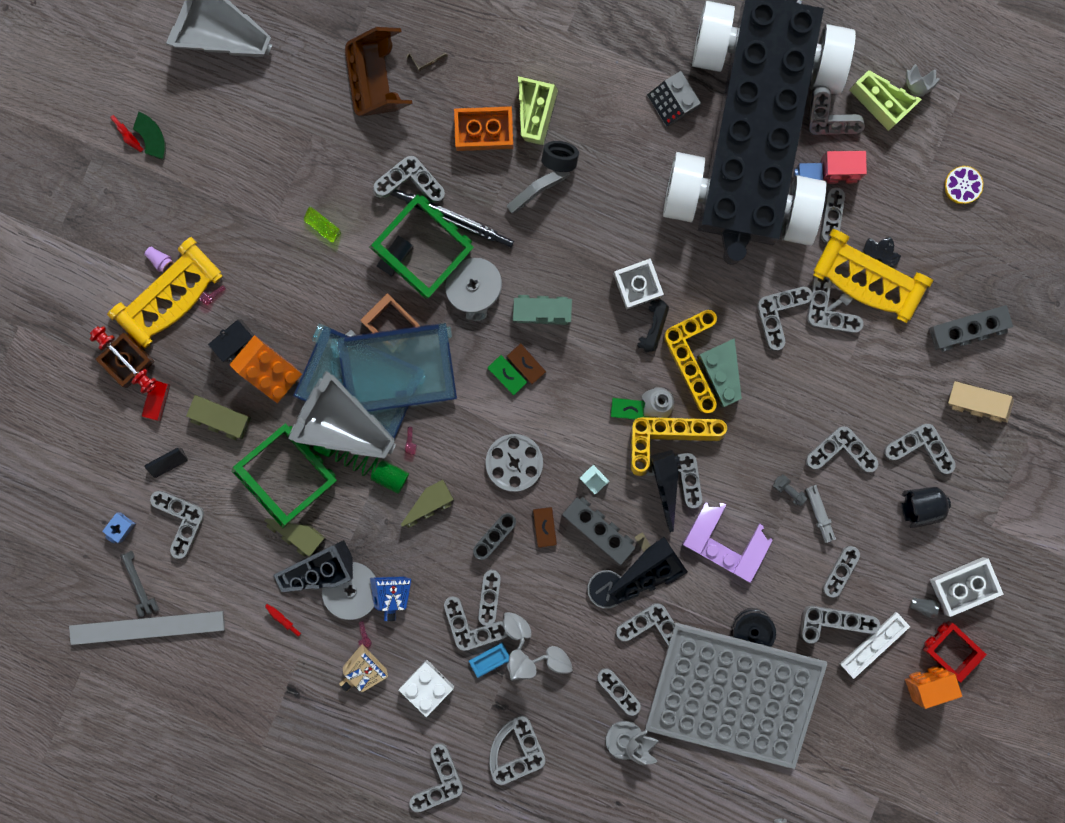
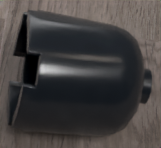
M940 488L905 490L902 493V496L905 497V503H901L905 521H910V528L940 523L948 516L951 501Z

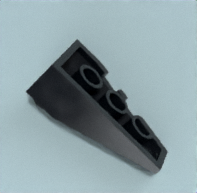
M669 450L650 455L667 527L669 532H674L679 472L677 466L680 465L678 454L674 455V452Z
M663 537L645 550L608 593L616 604H620L637 597L640 592L647 589L653 591L656 589L655 586L662 583L668 585L688 573L668 541Z
M343 540L273 576L281 592L337 587L353 579V557Z

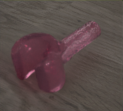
M222 285L211 294L204 291L199 299L204 304L209 305L214 297L226 288Z
M408 427L405 450L407 453L414 455L417 444L411 443L413 427Z
M361 621L359 626L363 639L359 640L358 643L360 646L363 644L368 648L372 642L367 636L363 621Z

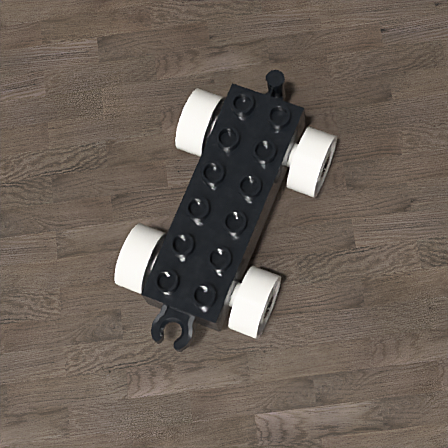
M743 0L737 28L732 27L735 6L705 1L692 66L721 72L727 52L732 53L708 179L703 178L705 157L676 152L668 182L663 217L692 222L697 203H701L702 210L697 231L722 236L724 246L723 259L729 265L737 264L746 256L747 249L745 248L750 241L774 245L780 239L782 229V240L812 246L819 229L825 202L826 181L796 175L791 188L790 183L809 84L811 90L818 86H826L830 89L831 94L841 95L851 66L855 45V30L825 24L819 38L824 8L802 4V0Z

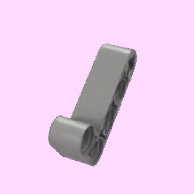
M807 606L802 613L800 637L807 643L817 642L820 637L821 626L874 634L879 630L880 622L876 617L867 614L819 606ZM816 610L817 617L810 620L808 617L809 612ZM830 613H835L836 620L833 623H829L827 620ZM850 616L855 618V623L852 626H848L846 623L847 618ZM861 621H871L873 622V626L868 627L866 625L861 624ZM813 629L814 636L807 639L805 637L806 631Z

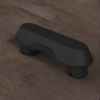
M653 300L650 302L652 306H649V311L654 312L653 325L649 329L647 338L642 336L639 338L641 342L637 343L638 348L644 349L645 353L657 349L669 310V306L663 300L658 302Z

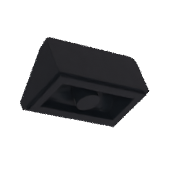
M398 235L388 251L402 263L414 246ZM382 259L379 261L377 267L392 277L395 271Z
M175 448L149 462L144 467L154 478H157L188 461V458L182 448Z

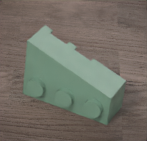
M518 295V298H514L513 323L571 324L572 299H568V297H556L554 299L548 296L529 298V295Z
M735 338L698 355L721 407L742 399Z

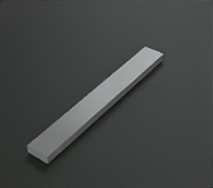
M224 611L77 624L69 626L71 645L224 631L225 621Z

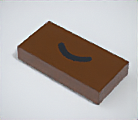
M521 343L507 355L509 360L531 384L546 373Z
M552 507L533 509L538 548L557 545Z

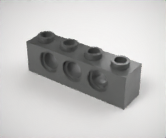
M1005 305L930 327L929 331L935 350L941 348L943 352L953 349L952 345L957 343L960 346L971 344V339L977 337L981 341L990 338L989 334L996 332L997 336L1008 333V328H1012L1013 324L1008 307ZM987 319L992 320V329L986 326ZM969 324L975 327L974 334L968 332ZM950 330H954L957 333L955 340L950 338Z
M576 497L562 515L621 565L635 549L633 546L634 541L627 535L624 537L618 533L620 529L614 523L608 524L603 520L605 516L599 510L594 512L590 509L589 506L591 504L584 497L581 499ZM584 511L589 512L591 515L588 522L580 520V514ZM598 524L605 526V532L602 535H597L594 531L595 526ZM618 537L620 540L619 545L611 547L609 545L610 538Z

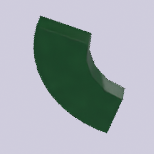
M138 111L133 130L143 137L145 154L164 160L166 142L161 129L153 119Z

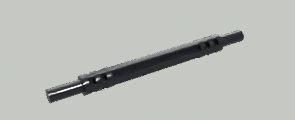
M398 189L390 194L406 201V204L416 196L411 193H404ZM432 202L429 204L434 210L438 209L444 215L443 219L447 222H452L454 225L492 242L497 241L512 248L514 241L498 234V231ZM417 204L414 206L415 208L424 211V210H423L420 206H418Z

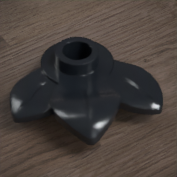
M887 237L879 243L868 238L865 243L864 254L878 259L890 267L897 265L901 258V255L893 252L894 241L891 237Z

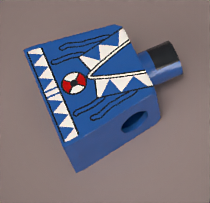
M405 576L371 577L370 583L375 609L384 611V621H396V610H405L407 607L411 579Z

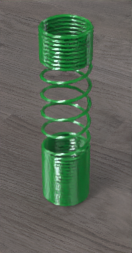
M315 445L313 450L327 457H330L336 451L335 449H327ZM337 450L335 462H338L346 454L344 467H347L355 458L353 471L358 470L365 461L362 476H365L373 467L370 477L371 481H375V483L397 494L400 493L409 476V473L384 459L380 461L375 470L379 457L375 459L370 468L363 474L369 456H365L356 469L355 464L359 455L355 454L347 465L346 460L349 451H345L337 460L339 452Z

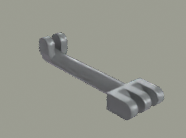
M129 551L120 555L141 603L135 606L139 616H145L143 608H145L147 614H151L150 605H152L155 612L159 611L155 597L149 600L132 563L134 553Z

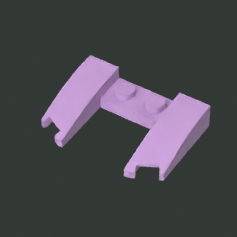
M705 502L682 544L751 583L767 553L772 539L767 540L761 531L764 527L759 524L742 555H739L709 538L726 504L720 503V507H708V503Z

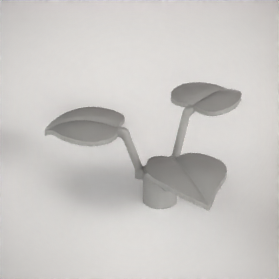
M504 613L503 626L505 632L512 639L520 640L517 650L510 653L509 662L507 663L511 680L532 679L537 672L534 663L543 659L547 660L548 668L556 673L568 674L573 671L567 654L556 646L549 647L546 650L547 655L530 660L521 651L525 642L524 639L531 637L529 624L517 614Z

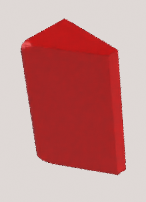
M156 381L155 389L147 394L142 417L161 421L171 384Z

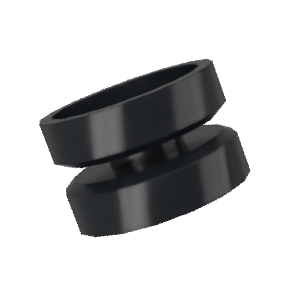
M747 608L735 616L732 623V634L734 638L772 647L776 639V628L771 617L765 611L758 608ZM753 629H757V630H758V631H754V633L751 634V631H752Z

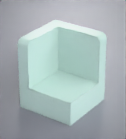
M594 465L580 477L581 481L594 494L598 493L610 482Z

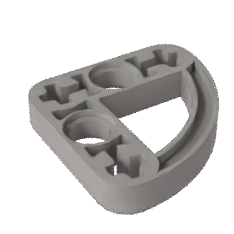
M524 715L517 716L508 721L499 730L490 751V770L495 783L499 785L509 783L539 770L545 765V755L528 717ZM518 720H522V722L526 721V732L528 730H531V733H526L522 737H520V734H523V731L521 727L517 728L516 726L518 725ZM514 729L525 755L498 766L497 758L500 745L506 735ZM532 737L535 740L534 746L526 747L524 739ZM534 755L542 758L539 765L536 762L530 764L531 769H528V765L524 760L528 758V762L533 761ZM518 762L525 766L524 771L521 773L515 772L513 768ZM510 766L511 773L514 776L510 777V773L506 774L504 780L496 777L498 776V771L505 773L508 771L507 767Z

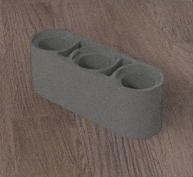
M511 513L501 515L479 540L473 549L474 556L477 559L484 560L488 558L516 525L514 515ZM506 516L513 519V524L510 527H505L502 524V519ZM492 531H497L500 534V539L496 542L492 541L489 537ZM483 545L487 548L488 552L485 556L478 555V546Z

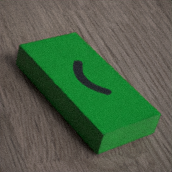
M502 355L487 367L513 395L527 383Z
M612 398L611 417L634 420L641 417L649 418L644 416V401Z

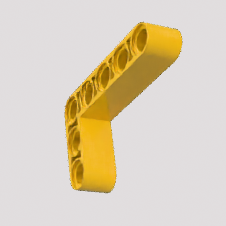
M705 310L670 327L664 333V340L698 409L705 414L713 412L716 409L717 403L686 339L711 328L716 323L717 316L712 310ZM703 315H710L712 323L705 324L702 319ZM687 323L694 324L695 331L692 333L687 332L685 325ZM670 331H675L678 334L676 341H671L668 338ZM679 348L685 349L687 353L683 359L677 356ZM688 365L695 368V373L692 376L687 375L685 372V368ZM697 382L701 383L704 387L701 393H697L694 390V384ZM705 399L710 400L712 403L710 410H705L702 406V402Z
M637 418L633 422L631 430V470L636 476H643L647 473L650 464V439L720 441L726 434L727 425L719 419ZM643 425L646 430L640 432L636 429V426ZM661 425L665 431L658 432L655 427ZM681 426L684 432L678 433L674 427ZM699 426L703 429V432L696 433L693 428ZM714 427H719V428H721L722 433H721V434L715 433V432L713 431V428H714ZM641 443L645 446V449L638 450L635 445ZM642 462L645 464V468L638 469L635 464Z

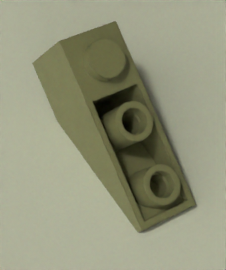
M444 479L424 490L401 523L402 527L407 525L410 528L418 523V518L424 516L427 519L434 515V510L439 507L444 510L452 505L451 501L454 498Z
M266 518L264 520L268 523L266 525L267 528L274 533L278 531L283 535L281 539L289 545L293 543L298 547L296 551L304 557L306 555L312 556L326 539V537L309 525L290 522L282 529L273 518Z

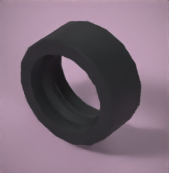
M551 141L544 145L541 161L550 170L570 172L577 166L579 151L570 143Z

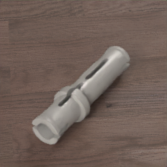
M817 485L806 488L805 491L817 520L816 525L820 528L824 543L836 540L830 524L832 521L828 519Z

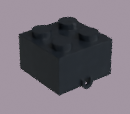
M237 319L227 329L221 330L220 334L208 345L222 362L228 361L230 363L239 354L238 352L252 339L254 334L242 320Z

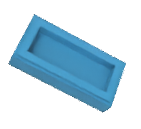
M502 642L470 659L469 663L477 678L508 662L510 655Z

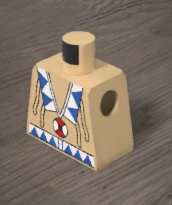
M362 644L343 666V674L346 678L339 684L346 692L353 686L360 692H364L387 678V669Z

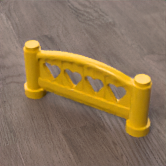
M832 229L829 234L831 238L813 270V276L821 280L827 277L839 289L855 300L876 309L897 313V319L904 323H907L908 320L910 321L927 287H931L934 280L918 272L911 278L847 245L846 243L850 237L836 229ZM848 260L850 274L847 278H844L842 274L835 272V268ZM865 269L866 285L860 286L858 282L854 283L852 276ZM882 277L883 293L877 295L875 291L871 292L869 290V285ZM899 286L900 301L895 304L892 300H887L885 295Z
M192 237L185 240L177 249L182 256L131 304L126 307L120 302L107 313L112 321L116 320L133 340L144 349L153 342L151 340L153 335L177 322L195 305L210 282L215 284L223 277L222 272L196 246L197 242ZM184 271L200 275V281L195 282L194 287L189 288ZM170 284L186 288V294L181 296L180 300L175 301ZM156 297L170 300L172 307L167 309L166 313L161 314ZM142 310L156 313L158 320L153 322L150 327L145 326Z

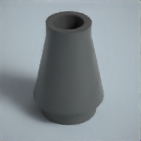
M914 597L910 605V609L930 619L931 617H937L940 603H936V600L917 599Z

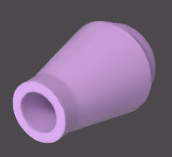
M152 246L144 253L158 272L164 273L173 265L170 256L154 249Z

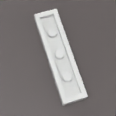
M895 612L880 626L876 633L871 634L840 665L854 679L910 626Z

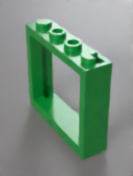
M417 194L369 248L421 296L427 299L474 247L471 245L472 241L466 235L462 236L457 232L458 228L452 222L448 223L444 220V215L438 209L434 210L429 206L430 202L424 196ZM416 204L464 247L463 251L429 288L381 245L382 241Z
M286 423L233 466L231 470L282 529L337 481L334 472L329 468H325L322 464V459L309 450L310 446L308 444L290 440L327 482L286 516L243 468L281 435L285 434L287 438L289 437L292 426H288Z

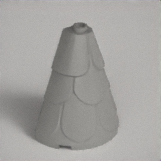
M185 0L175 26L172 27L166 45L173 48L229 53V55L249 57L269 55L272 44L269 43L271 37L229 0Z
M325 371L322 375L323 378L318 380L297 417L296 425H293L288 439L297 443L322 446L327 449L350 451L351 454L385 458L387 454H391L396 446L394 438L373 414L370 415L357 398L352 396L334 375Z

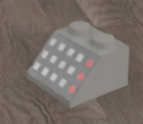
M681 71L663 81L647 94L666 128L698 109L701 104Z

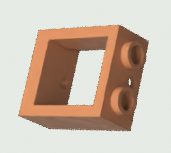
M388 293L360 320L372 333L378 332L371 323L392 304L413 327L420 326ZM410 338L400 339L394 346L388 341H382V343L394 354L396 352L401 353L407 347L405 343Z

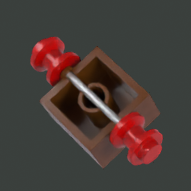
M104 326L94 328L90 332V340L92 342L97 341L100 344L98 347L100 351L106 349L95 360L122 387L128 388L131 384L138 383L141 386L140 392L142 394L153 391L157 380L155 378L149 379L146 375L148 373L147 369L155 361L129 334L122 333L114 341L115 337L113 335L108 336L105 333L106 328Z

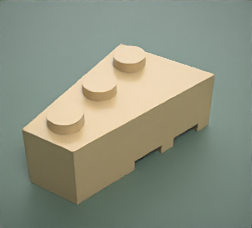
M955 381L948 404L952 406V410L958 412L966 410L971 412L973 416H986L992 421L1008 423L1014 400L1012 396Z

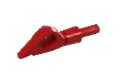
M112 115L110 119L117 126L116 129L122 134L124 142L142 152L143 148L134 135Z
M269 604L265 605V608L274 620L282 624L287 630L290 629L297 637L300 636L301 633L292 626L293 623Z

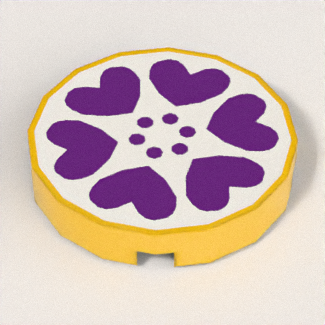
M956 167L945 178V193L950 200L957 204L972 203L979 198L983 191L984 183L982 176L972 167Z

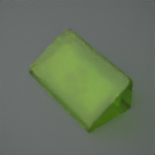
M309 206L304 216V221L330 242H335L341 234V230Z

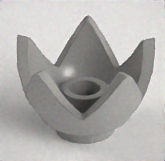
M916 64L911 70L906 71L907 86L910 89V93L916 96H924L931 92L940 80L939 78L936 79V70L922 77Z
M656 387L642 394V399L645 402L644 416H657L658 418H668L674 409V398L667 389ZM659 398L663 400V405L658 403Z
M647 730L633 736L626 746L627 755L640 765L658 762L649 754V751L659 741L646 737Z

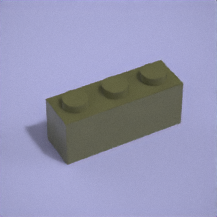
M197 395L194 396L186 417L191 418V423L199 426L202 423L208 425V430L219 433V430L226 433V437L235 441L237 438L243 439L251 419L249 416Z

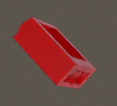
M948 621L938 627L937 631L939 632L934 637L931 636L925 641L923 650L942 668L954 673L957 681L961 683L987 654L954 623ZM952 630L974 650L955 671L934 652Z

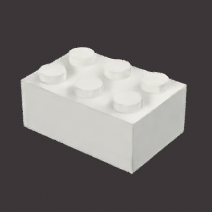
M982 557L930 579L944 615L949 617L1004 595L989 558Z

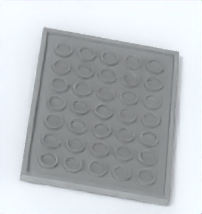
M675 622L645 730L795 769L827 667V661Z

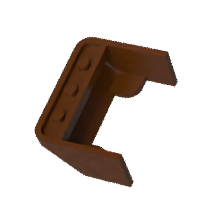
M375 27L346 43L345 55L353 108L356 115L368 116L395 112L413 104L412 100H401L398 93L390 92L384 57L392 50L391 37L401 33V28Z

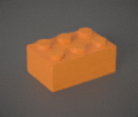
M512 106L454 109L456 151L513 149Z
M255 335L229 364L240 376L276 403L283 398L302 375L291 363Z
M939 666L930 667L927 669L928 672L922 674L921 672L912 673L909 675L910 678L905 679L912 701L924 709L963 697L956 675L942 667L939 668Z

